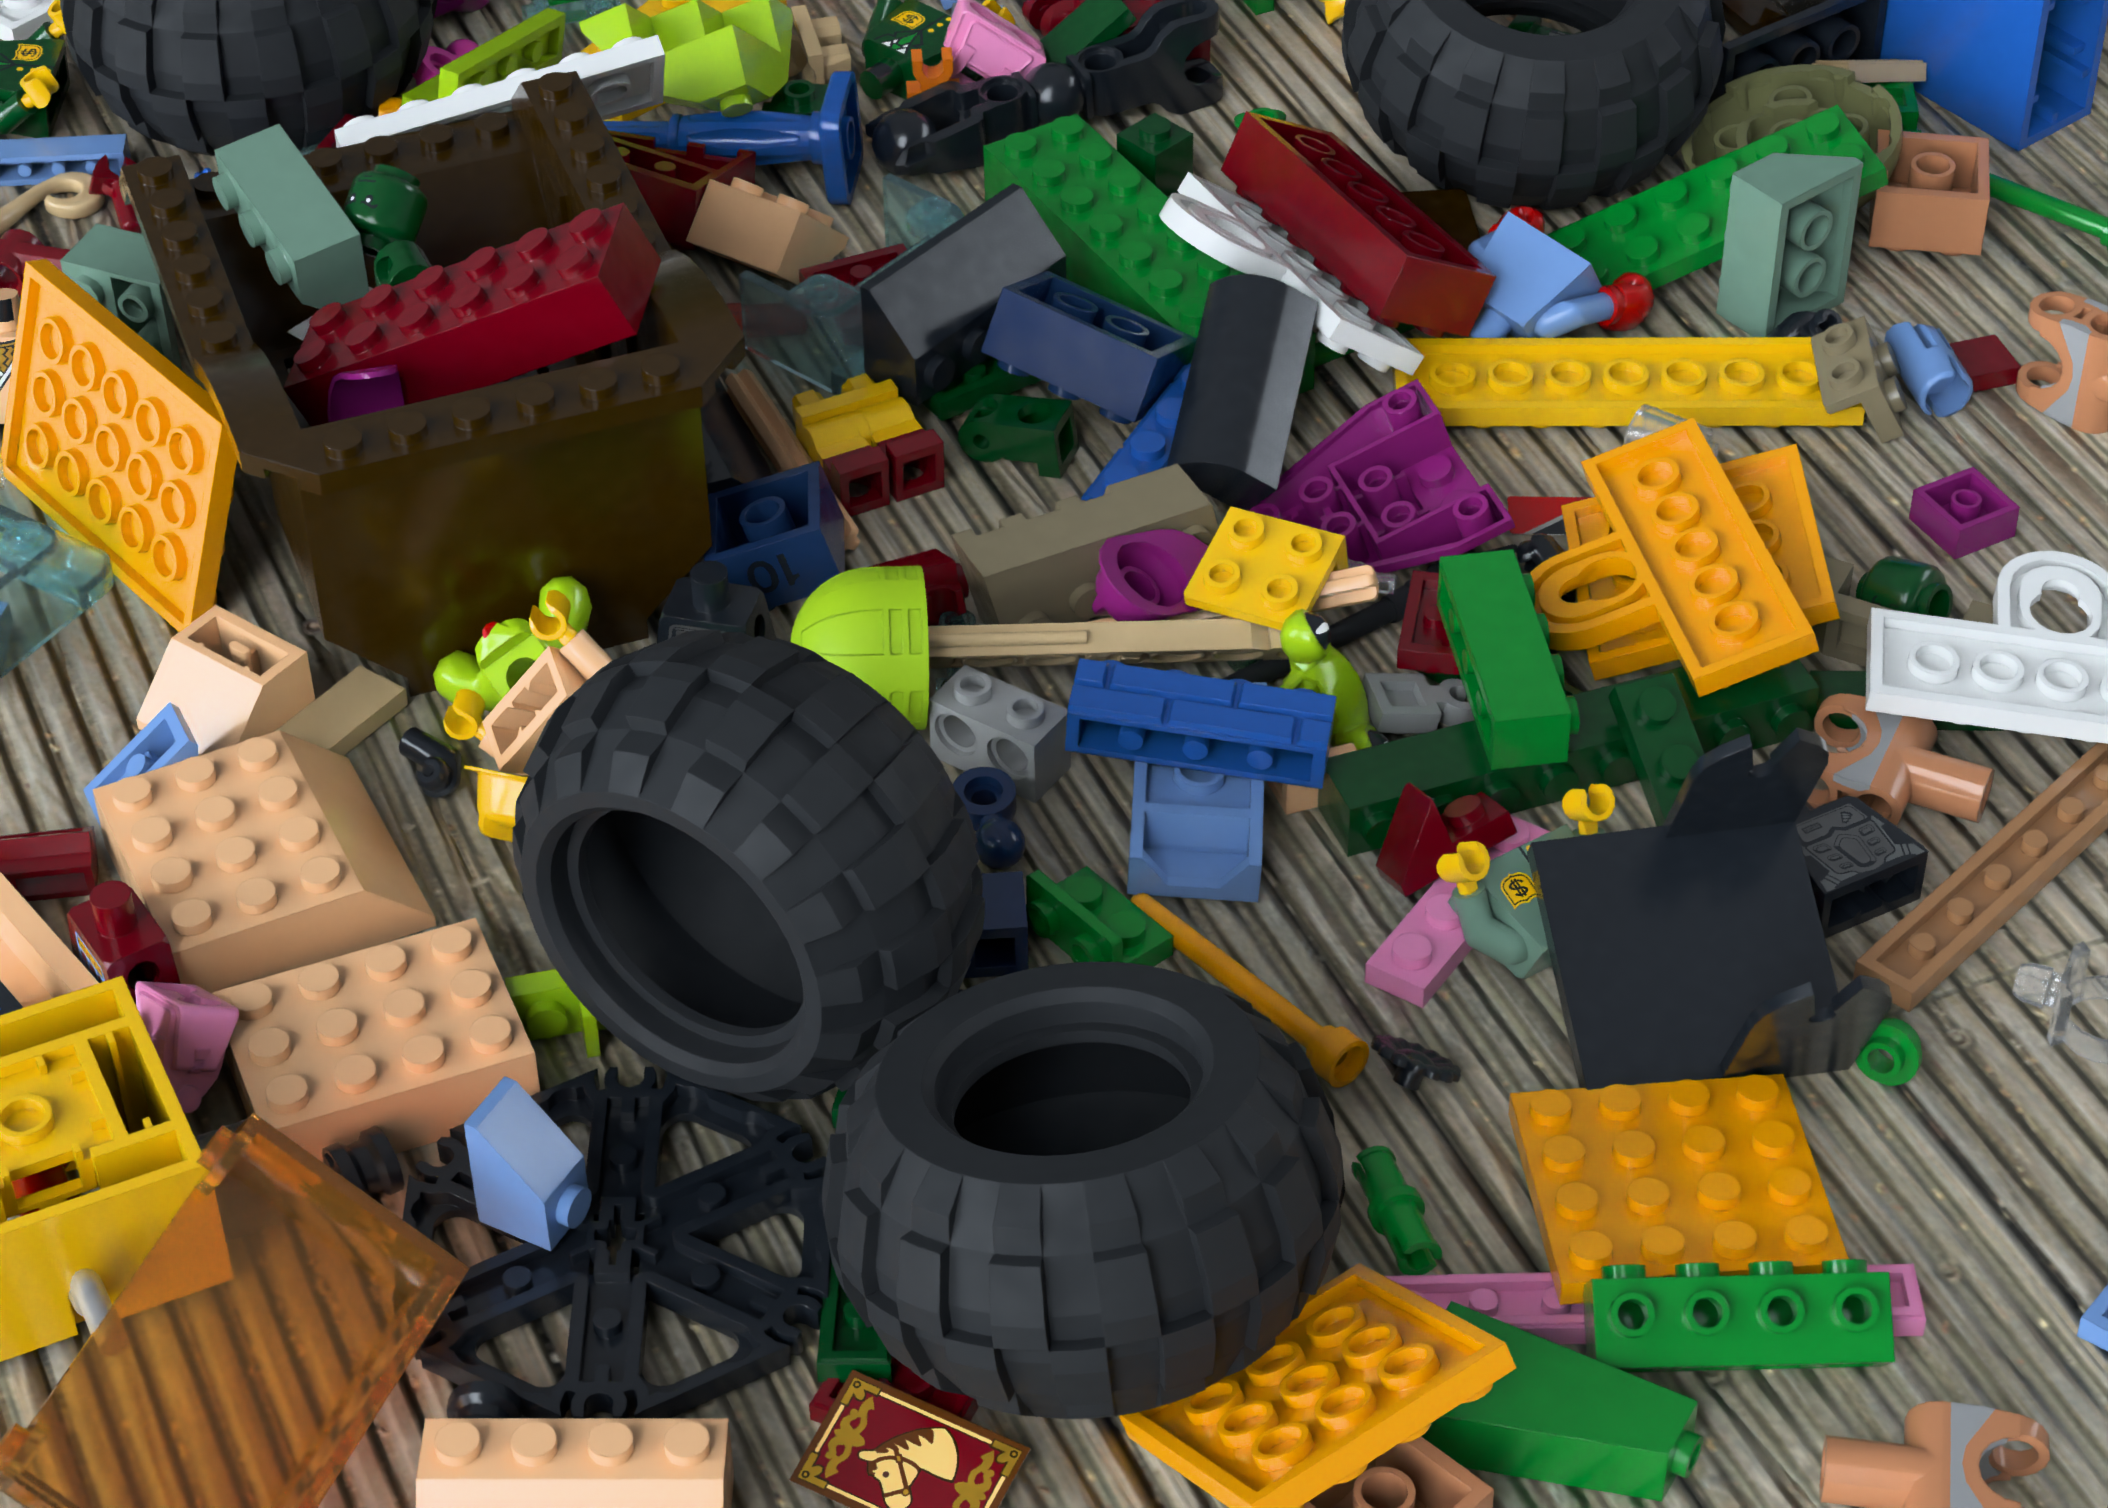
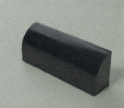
M1231 275L1210 284L1167 467L1178 463L1200 491L1228 506L1247 511L1277 490L1318 301L1284 282L1260 275Z

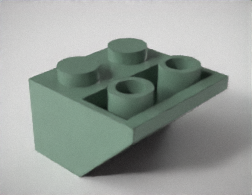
M96 223L60 260L62 272L182 370L172 312L143 234Z

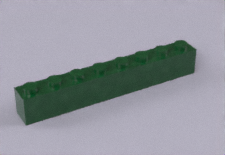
M1797 659L1789 664L1776 667L1727 688L1698 697L1682 666L1570 695L1574 696L1577 701L1580 725L1578 734L1570 735L1567 762L1491 770L1476 722L1473 720L1329 757L1323 789H1318V809L1347 857L1382 848L1402 790L1408 782L1428 795L1434 801L1441 815L1452 801L1463 796L1476 795L1481 791L1512 814L1562 801L1565 794L1571 789H1584L1586 794H1588V788L1591 784H1606L1611 788L1639 780L1608 699L1614 686L1674 673L1704 754L1746 734L1750 735L1752 748L1755 750L1781 743L1796 728L1813 732L1820 687L1801 661Z

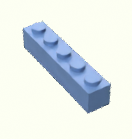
M127 134L0 140V187L37 185L57 174L70 171L84 172L92 175L95 165L104 155H107L111 172L120 177L125 156L131 159Z

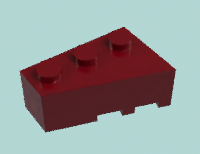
M608 130L666 241L670 242L674 248L694 251L699 248L687 242L686 239L710 179L730 186L733 177H737L755 184V151L739 149L737 158H728L706 154V144L689 142L687 144V151L655 147L656 137Z

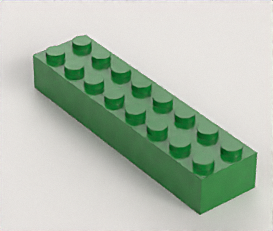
M1077 113L1056 118L1053 122L1024 132L1010 134L1004 139L983 146L985 201L1013 183L1022 187L1066 254V279L1197 339L1210 284L1223 277L1245 274L1212 258L1171 230L1159 216L1168 197ZM1313 330L1298 395L1314 389L1316 333Z

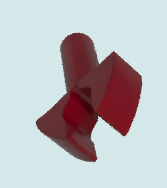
M104 155L94 167L88 193L112 197L120 229L141 234L142 231L132 205L124 204L120 192L119 176L111 172L107 155ZM125 156L122 167L137 164Z

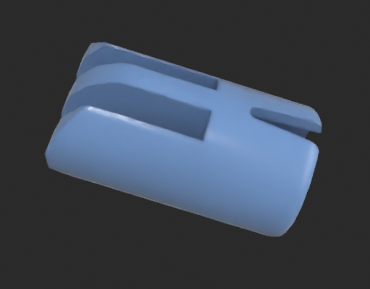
M1910 322L1893 325L1886 332L1884 342L1888 341L1899 365L1900 376L1922 411L1927 415H1931L1932 409L1937 417H1946L1964 408L1971 398L1973 381L1941 330L1924 324H1917L1913 327Z

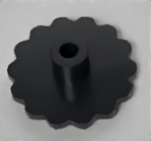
M1376 1035L1372 1039L1371 1048L1377 1051L1378 1055L1398 1066L1393 1081L1403 1087L1418 1090L1424 1076L1446 1083H1452V1081L1459 1082L1461 1077L1460 1068L1454 1065L1450 1059L1442 1057L1434 1050L1426 1049L1419 1043L1408 1042L1402 1037L1394 1038L1390 1035Z

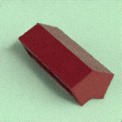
M94 826L0 835V872L27 902L88 896L92 889L98 885L99 865Z

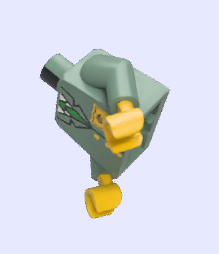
M1591 784L1589 786V807L1587 806V794L1584 789H1571L1565 794L1562 799L1564 813L1569 819L1578 821V828L1573 831L1565 824L1490 860L1488 850L1482 843L1478 841L1459 842L1457 845L1458 853L1443 854L1437 862V873L1441 879L1449 883H1456L1457 885L1448 903L1459 917L1466 943L1475 950L1505 965L1515 977L1527 979L1552 966L1527 856L1531 842L1605 833L1604 829L1598 827V821L1609 818L1615 807V796L1612 789L1606 784Z

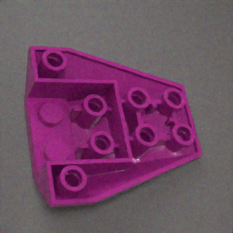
M1418 379L1363 406L1282 474L1277 490L1249 510L1344 535L1346 538L1348 567L1371 565L1377 576L1438 562L1441 556L1461 555L1515 528L1512 517L1489 483L1480 487L1452 446L1440 411Z

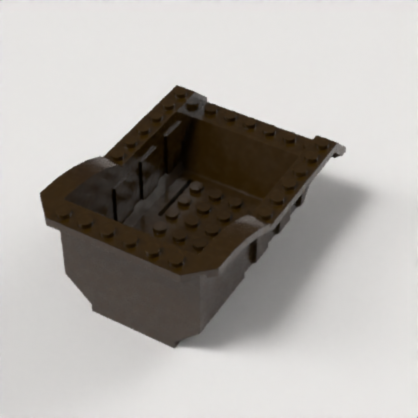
M577 71L567 73L551 72L539 79L521 82L511 98L513 111L503 113L488 112L475 119L447 125L432 124L419 131L391 137L375 136L366 142L339 148H319L303 155V157L341 209H343L354 178L364 171H373L377 164L393 166L415 176L420 181L419 189L425 194L428 202V208L415 243L423 250L432 266L440 265L443 268L466 260L471 254L481 248L491 246L496 249L516 242L533 229L544 227L549 230L571 222L577 215L588 209L598 208L601 211L624 202L661 258L637 335L490 386L312 427L286 394L283 387L293 366L294 356L303 340L287 331L313 316L319 309L301 304L287 283L279 285L275 281L267 265L265 252L262 247L257 246L253 248L248 243L241 229L235 209L226 211L221 205L212 183V178L219 175L218 172H206L194 179H189L180 155L149 157L137 164L121 167L119 186L124 204H131L134 209L194 374L203 383L215 404L242 472L264 479L270 478L277 515L325 640L402 675L410 697L437 690L433 673L442 658L456 650L476 656L475 647L482 637V630L486 624L493 621L501 623L512 618H521L529 622L532 605L539 608L540 589L553 577L572 576L587 588L592 610L586 632L602 649L649 638L648 617L671 593L676 580L685 577L712 546L700 407H703L716 392L715 381L726 368L734 370L746 356L744 334L723 297L707 275L690 257L675 249L671 250ZM363 254L368 286L375 288V258Z

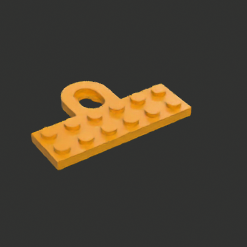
M1694 417L1581 462L1586 480L1613 533L1557 554L1545 560L1530 572L1535 589L1534 608L1536 614L1544 613L1548 621L1549 649L1560 651L1588 649L1660 622L1698 697L1727 688L1735 683L1819 651L1816 636ZM1626 575L1635 579L1634 583L1625 592L1616 597L1604 600L1586 599L1576 603H1568L1561 599L1566 593L1605 577Z

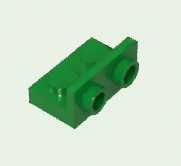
M1088 866L1057 884L1038 869L1026 876V913L1029 925L1037 935L1050 939L1068 954L1074 963L1121 962L1154 967L1173 955V935Z

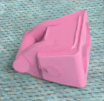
M957 0L943 43L945 47H952L953 74L950 78H959V83L962 85L976 82L961 73L965 66L984 77V79L1000 75H1011V73L1017 71L1025 78L1032 69L1042 63H1046L1045 51L1040 40L975 0Z
M138 981L135 985L137 1009L183 1112L191 1113L199 1107L201 1098L219 1076L227 1045L239 1018V1010L194 984Z

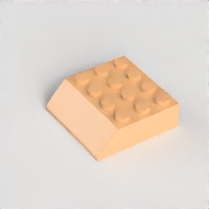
M278 730L263 736L253 737L244 742L199 756L189 757L165 767L136 776L126 777L117 782L92 789L105 847L121 881L134 890L165 933L171 946L181 984H194L212 993L384 944L436 926L435 916L349 758Z
M476 917L211 993L239 1010V1018L227 1045L225 1056L274 1190L327 1175L322 1157V1149L334 1143H341L346 1146L358 1141L362 1131L373 1126H378L383 1131L395 1154L437 1142L441 1137H451L450 1129L464 1124L504 1076L517 1081L530 1096L540 1092L535 1051Z

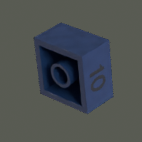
M820 461L708 494L712 546L704 554V561H718L724 564L728 570L729 583L757 587L764 593L769 612L777 606L809 597L813 591L828 579L845 572L844 516Z

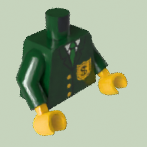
M55 0L47 11L54 23H43L27 39L0 41V134L2 135L15 134L33 138L51 137L70 86L66 45L63 34L66 35L60 0Z
M877 0L861 48L862 54L865 57L866 70L860 74L859 81L865 94L871 99L877 100L890 92L906 100V81H916L912 70L911 49L922 50V58L925 65L935 66L939 64L942 60L941 48L945 47L943 43L952 16L917 0H905L904 2L900 0ZM985 0L981 4L1015 25V19L1008 8L1003 7L1001 9L996 0ZM966 66L961 71L962 74L974 81L983 78Z

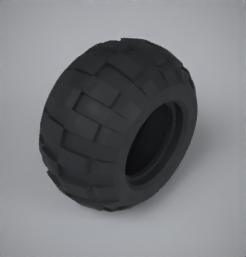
M60 0L69 51L96 96L102 95L111 111L127 121L129 127L140 134L183 150L215 156V149L277 124L281 125L297 149L303 151L317 147L346 113L355 117L364 115L376 117L379 112V104L390 97H396L402 93L413 77L412 73L415 74L421 66L422 60L427 53L438 3L437 0Z
M1345 0L1341 40L1345 67L1353 91L1358 92V98L1365 119L1383 143L1387 144L1394 154L1408 157L1409 165L1417 170V174L1444 190L1463 189L1468 195L1477 197L1476 202L1509 209L1510 205L1539 206L1543 210L1577 207L1578 203L1586 202L1587 198L1592 195L1608 198L1648 178L1666 154L1673 157L1706 115L1710 97L1718 84L1724 58L1723 38L1726 25L1722 0ZM1496 15L1535 16L1564 23L1582 31V33L1570 35L1531 34L1505 27L1486 17Z
M720 630L688 631L658 644L653 643L611 661L589 678L549 718L523 770L529 776L516 800V825L513 827L512 845L514 862L523 886L522 896L538 938L559 975L587 1010L605 1028L636 1053L682 1079L711 1090L716 1089L730 1092L752 1101L784 1102L787 1099H812L835 1087H838L841 1092L849 1089L870 1058L898 1038V1031L940 1002L958 993L970 966V959L981 937L985 917V898L982 897L983 875L977 865L979 857L975 847L977 838L966 806L956 792L943 764L925 739L899 710L853 673H849L843 668L827 661L814 651L779 638L772 641L760 636L753 638L743 632L721 633Z
M1075 962L1031 968L979 983L945 999L898 1031V1038L870 1058L839 1104L835 1134H830L822 1187V1205L831 1259L836 1276L866 1327H874L890 1355L937 1389L974 1398L980 1407L1023 1416L1054 1419H1092L1141 1412L1181 1400L1206 1390L1205 1388L1224 1377L1245 1369L1275 1345V1337L1285 1330L1291 1321L1299 1317L1309 1294H1316L1325 1277L1341 1226L1340 1208L1345 1194L1341 1144L1335 1133L1334 1114L1310 1061L1297 1042L1288 1044L1277 1026L1268 1017L1254 1010L1251 1003L1221 987L1163 968L1121 962Z

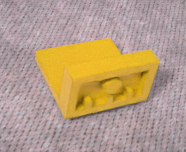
M1230 506L1183 593L1185 604L1281 630L1285 619L1295 610L1304 609L1311 612L1331 572L1349 568L1346 538L1344 535Z

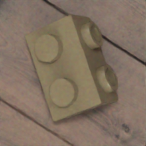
M1865 316L1847 323L1835 324L1824 332L1814 335L1811 338L1822 402L1827 413L1833 414L1861 403L1882 444L1904 436L1899 412L1906 410L1908 407L1902 388L1895 375L1900 374V369L1889 342L1878 343Z

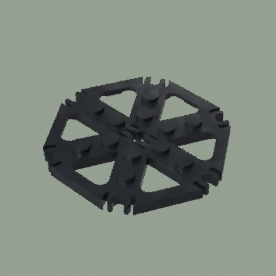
M609 1067L604 1078L605 1089L599 1090L598 1068L531 1096L558 1127L572 1122L583 1123L590 1127L586 1175L588 1188L591 1191V1204L582 1223L574 1229L570 1228L552 1251H549L480 1222L476 1207L464 1124L450 1129L451 1137H441L437 1141L439 1159L446 1165L436 1167L427 1162L419 1161L415 1165L417 1180L411 1175L408 1177L390 1300L393 1319H396L397 1329L401 1335L416 1328H425L409 1335L413 1356L416 1360H421L422 1368L458 1385L472 1381H492L503 1384L515 1391L522 1402V1415L528 1418H564L569 1409H571L572 1418H589L597 1412H608L613 1415V1418H629L628 1410L636 1408L635 1418L675 1417L790 1365V1355L799 1356L803 1351L802 1331L791 1325L802 1323L813 1329L820 1330L823 1298H828L831 1255L822 1205L826 1156L817 1158L812 1162L803 1163L813 1157V1144L810 1134L802 1133L801 1125L722 1091L708 1089L682 1079L666 1070L664 1086L658 1089L657 1073L654 1067H645L643 1081L634 1087L620 1085L618 1067ZM691 1121L749 1147L659 1186L664 1133L668 1127L677 1122ZM778 1214L794 1215L801 1219L804 1224L802 1268L797 1277H784L710 1244ZM455 1217L467 1218L522 1243V1245L438 1281H430L429 1279L435 1231L447 1219ZM617 1225H621L622 1237L625 1238V1241L621 1245V1250H617L616 1265H612L610 1250H607V1247L610 1246L612 1238H616ZM591 1267H594L593 1274H591ZM634 1267H639L638 1274H634ZM649 1301L734 1339L739 1345L737 1352L731 1358L674 1384L657 1386L649 1383L643 1377ZM572 1304L565 1375L556 1385L550 1387L534 1386L481 1361L477 1357V1351L484 1342Z

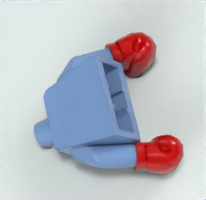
M1517 206L1508 210L1497 223L1493 224L1488 234L1474 240L1468 247V252L1497 277L1479 313L1480 316L1476 319L1469 336L1465 338H1506L1508 334L1514 338H1557L1594 323H1598L1600 327L1609 331H1629L1635 329L1648 317L1654 304V293L1651 283L1645 276L1639 273L1625 272L1614 280L1611 285L1601 286L1591 263L1544 234L1545 220L1543 213L1529 206Z

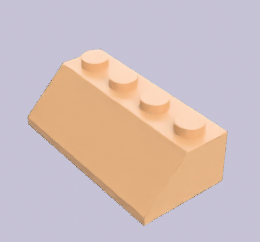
M425 1418L416 1475V1508H732L734 1467L729 1418Z

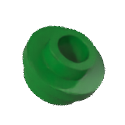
M1884 1018L1855 1062L1859 1069L1874 1081L1888 1086L1904 1084L1916 1074L1921 1066L1922 1050L1920 1038L1917 1032L1906 1022L1896 1018ZM1878 1049L1887 1051L1893 1060L1885 1057Z

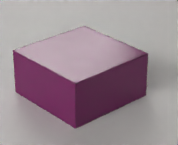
M1971 467L1913 489L1909 519L1956 560L2014 537L2020 507L1976 468Z

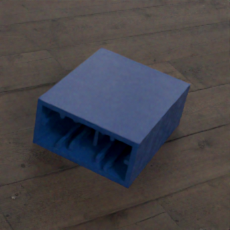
M1888 0L1879 59L1923 60V63H1927L1926 81L1913 82L1914 90L2016 151H2020L2091 113L2108 21V0Z

